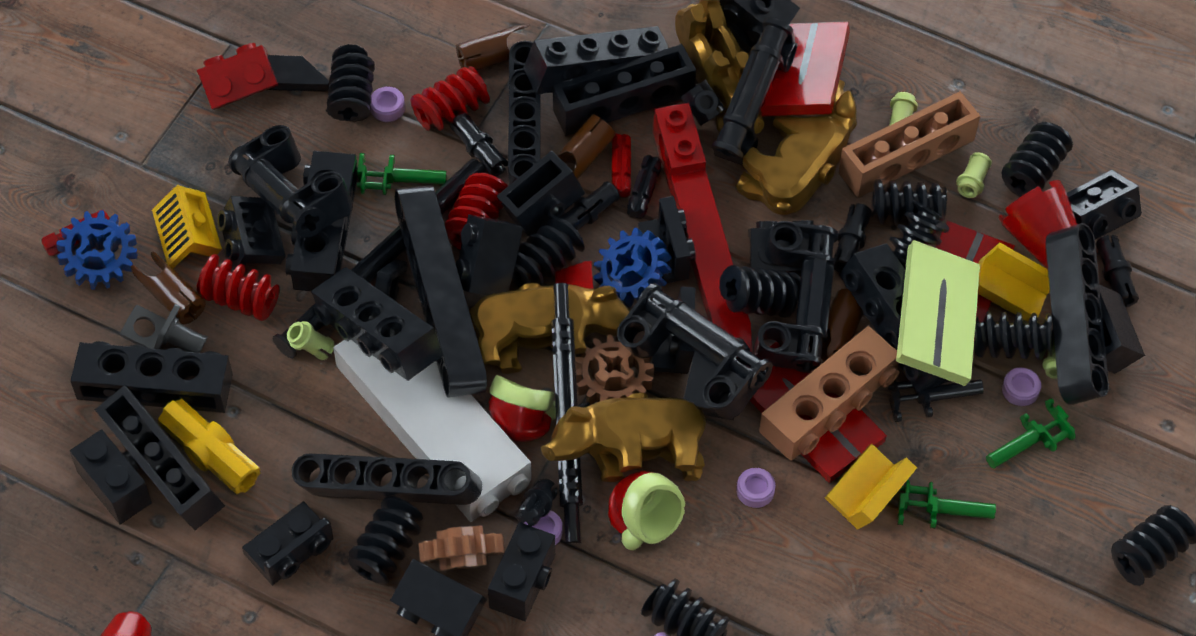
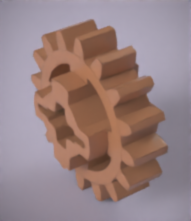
M611 334L607 335L605 343H601L599 339L594 338L593 348L591 349L586 346L587 351L581 353V357H575L578 396L587 394L586 402H589L591 405L596 401L626 398L631 394H646V390H652L654 364H650V357L638 358L634 356L620 341L614 342ZM633 366H635V368L637 369V378L634 377V371L632 370ZM590 369L593 370L594 381L589 376Z
M480 525L453 527L436 531L437 539L418 543L420 562H440V571L465 570L487 566V557L505 553L502 533L484 534L483 526Z

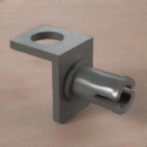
M177 304L174 305L167 319L136 305L120 332L121 337L147 348L161 349L162 345H166L168 342L186 352L195 353L201 352L208 336L178 323L179 319L176 317L180 306ZM140 319L149 320L153 323L155 332L149 337L139 336L134 331V323Z

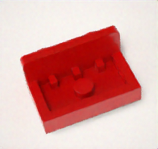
M249 43L237 48V55L224 59L223 55H218L203 62L205 67L198 69L197 72L213 110L278 86L267 56V50L263 45L256 46L255 43Z

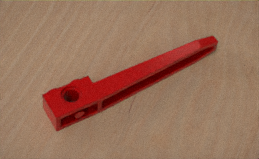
M684 103L656 108L654 111L653 134L660 159L662 160L670 194L674 196L677 209H683L686 216L687 230H684L686 239L692 238L696 259L691 260V264L707 317L733 337L743 339L753 354L751 322L748 314L730 311L726 299L720 293V277L728 266L733 265V261L706 173V159L690 104Z

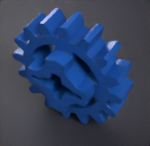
M104 210L98 212L97 218H92L88 211L84 212L85 220L81 222L74 217L71 218L73 228L71 230L62 228L61 234L65 240H59L56 243L57 250L62 252L57 255L59 265H66L64 267L66 277L76 274V285L80 286L85 280H88L90 288L95 290L97 282L103 281L104 286L110 288V279L115 278L119 282L124 281L122 270L132 272L131 266L133 263L129 259H137L138 256L137 249L133 247L137 244L136 236L129 234L130 225L126 222L119 226L117 214L111 216L109 220L105 219ZM79 240L81 246L75 250L76 254L73 256L74 244ZM121 244L122 251L119 258L116 260L114 252L119 249L118 245Z
M634 228L632 235L629 236L622 230L620 231V240L615 241L610 237L608 242L611 247L608 250H599L603 260L594 262V267L600 271L593 276L594 280L600 284L599 287L611 286L616 288L617 296L627 307L632 306L634 299L638 301L641 293L650 284L657 283L660 286H666L667 282L662 276L663 274L671 273L672 269L665 262H668L672 257L665 250L666 244L651 231L647 230L643 234L638 228Z

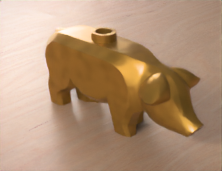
M699 0L698 4H690L687 8L677 11L675 28L680 44H683L696 68L698 83L706 80L726 108L716 116V126L720 132L724 126L723 117L729 107L749 56L748 53L740 51L734 35L727 28L719 0ZM761 109L754 124L755 134L760 133L764 128L763 118L766 116H762Z
M839 79L832 114L782 115L775 117L773 126L779 130L780 135L784 139L776 149L775 156L762 154L754 147L750 148L743 157V167L751 175L745 171L741 174L736 185V189L741 195L751 200L761 201L773 213L788 215L799 211L822 183L827 185L832 180L836 171V164L841 159L842 148L847 146L850 134L857 126L855 100L850 91H843L844 81Z
M537 283L524 284L516 291L485 296L469 310L474 330L479 339L478 344L484 365H498L503 374L516 373L522 370L521 364L518 361L519 346L529 349L553 347L551 321L555 319L553 285L541 287ZM568 284L570 318L574 320L575 354L587 351L584 339L593 332L617 336V329L620 323L630 311L617 296L616 288L602 286L597 289H589Z
M635 393L626 398L603 400L584 408L577 406L569 408L555 426L552 441L541 446V451L544 457L550 461L574 460L589 453L595 458L602 472L601 477L604 482L620 481L624 478L623 472L641 469L642 461L652 460L658 456L675 464V468L682 471L683 480L697 481L700 479L703 473L702 469L705 466L703 456L698 450V442L705 430L706 420L702 410L693 402L679 398H648V395L645 393Z

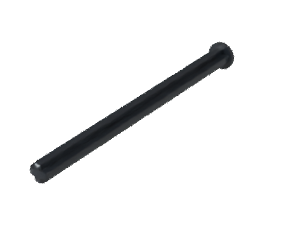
M470 159L435 192L441 214L455 203L469 175L485 173V166L477 159ZM400 225L352 268L351 271L367 282H370L377 276L379 270L403 252L406 247ZM315 303L295 322H309L313 329L318 331L324 324L314 312ZM288 329L281 335L275 334L273 342L276 347L288 358H295L297 356L296 349L291 347L287 340Z

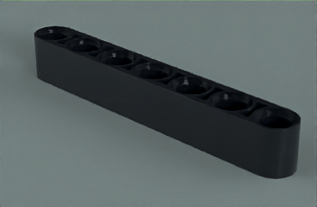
M428 185L396 189L394 196L396 214L426 323L434 328L443 356L436 360L445 394L448 398L485 393L487 390L486 370L434 187Z

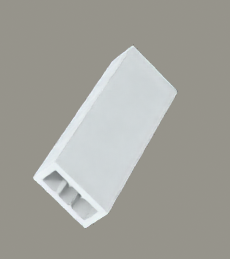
M343 340L333 347L337 368L416 459L462 462L480 477L482 492L479 498L471 504L456 505L470 522L479 516H488L498 507L499 502L511 494L517 495L529 485L532 480L531 461L471 394L447 398L436 361L407 381L396 372L389 373L373 355L371 357L366 356L352 340ZM466 476L456 480L454 491L461 489L465 485Z

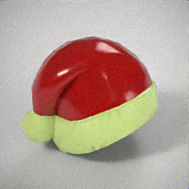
M495 376L489 391V414L491 418L513 441L528 442L544 436L550 429L551 421L556 419L555 401L553 400L554 392L527 388L502 376Z
M639 471L629 474L615 486L609 498L608 517L611 525L622 534V543L625 548L633 551L641 547L643 542L656 544L669 537L683 519L685 500L678 486L665 476L654 472Z

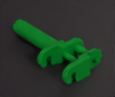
M360 153L357 170L359 182H357V187L361 188V194H364L366 189L382 190L383 195H387V189H391L393 182L444 184L447 182V171L394 168L395 155L390 154L389 163L384 168V172L367 171V167L364 165L366 160L365 153ZM367 176L383 177V182H367Z
M1050 398L1045 401V406L1055 420L1043 426L1042 424H1037L1035 420L1029 422L1028 419L1030 417L1027 413L1021 415V423L1027 431L986 456L987 463L991 468L995 469L1039 441H1042L1045 448H1048L1050 451H1056L1057 443L1063 439L1074 440L1076 438L1075 428L1067 422L1068 414L1060 405L1054 407V400ZM1057 426L1061 432L1052 437L1048 430Z
M908 479L905 482V486L900 488V491H904V493H900L898 500L897 525H903V513L908 508V505L926 507V511L930 513V528L933 529L936 528L937 513L988 519L995 518L996 504L935 497L933 494H937V489H933V482H929L928 487L910 485ZM909 493L927 495V502L909 500Z

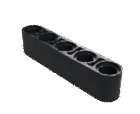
M526 40L515 43L509 52V185L541 160V94H535L523 68L533 45V42Z
M1080 223L1051 232L1046 237L1058 388L1062 399L1068 405L1105 397L1109 391L1096 243L1089 226L1085 223Z
M309 453L298 457L291 469L294 482L312 495L319 497L383 500L387 496H395L407 502L467 505L475 502L482 492L480 477L465 464L458 461ZM320 468L318 477L310 482L311 473ZM356 470V475L352 482L345 484V479L349 472ZM392 472L391 481L385 486H381V481L385 474ZM429 474L427 484L417 489L418 480L423 475ZM466 476L465 485L461 489L454 491L456 480Z

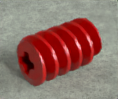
M469 66L468 68L458 69L456 75H448L445 81H437L433 88L427 87L423 89L422 95L414 94L410 101L413 112L424 129L430 131V125L433 124L437 130L442 131L444 129L442 118H445L450 124L454 123V111L458 115L467 113L465 105L476 111L479 108L477 98L482 103L488 104L490 103V97L483 78L474 67Z
M486 173L469 175L465 181V186L454 203V208L448 215V220L444 223L449 243L452 246L461 250V231L467 223L468 214L491 219L499 217V210L503 206L497 195L508 187L504 181Z
M217 254L211 255L200 272L197 282V293L207 301L214 300L220 306L227 305L233 311L241 310V313L246 316L254 315V318L259 321L266 320L272 313L280 293V286L278 284L271 287L272 276L265 274L260 282H258V270L252 269L245 277L246 268L243 264L237 265L232 272L233 263L230 259L224 260L219 267V256Z

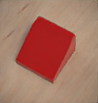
M584 261L555 272V283H566L593 289L592 261Z

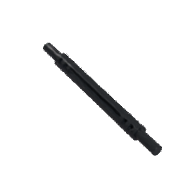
M556 283L553 285L555 319L551 321L556 425L569 408L578 407L574 320L570 318L569 294L568 284ZM579 457L574 460L558 461L560 506L564 507L566 543H581L579 506L583 505L581 460Z

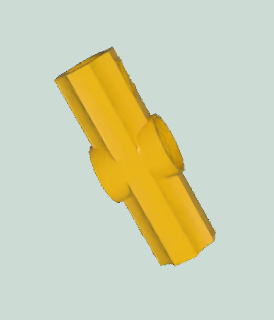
M182 398L177 401L172 400L163 408V412L158 418L159 425L183 446L189 459L204 472L209 469L236 495L241 492L246 493L255 485V481L261 474L260 468L235 446L231 436L221 425L215 421L210 423L206 421Z

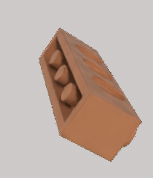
M961 91L842 148L838 173L856 197L859 198L873 191L875 179H880L884 186L890 180H896L973 142L980 115Z
M868 325L761 413L759 432L790 461L794 460L801 453L803 455L810 453L816 447L823 434L828 430L830 432L836 431L844 423L848 413L854 408L857 410L862 409L871 400L873 392L881 386L886 388L894 382L899 374L897 370L899 362H896L897 350ZM859 371L866 375L859 376L854 374L853 372ZM834 393L837 394L839 397L832 398L827 396L826 394ZM807 415L812 417L813 419L803 420L799 416Z

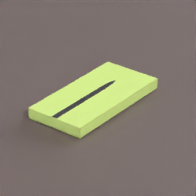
M915 240L911 242L907 251L896 362L963 386L968 384L972 375L980 264Z

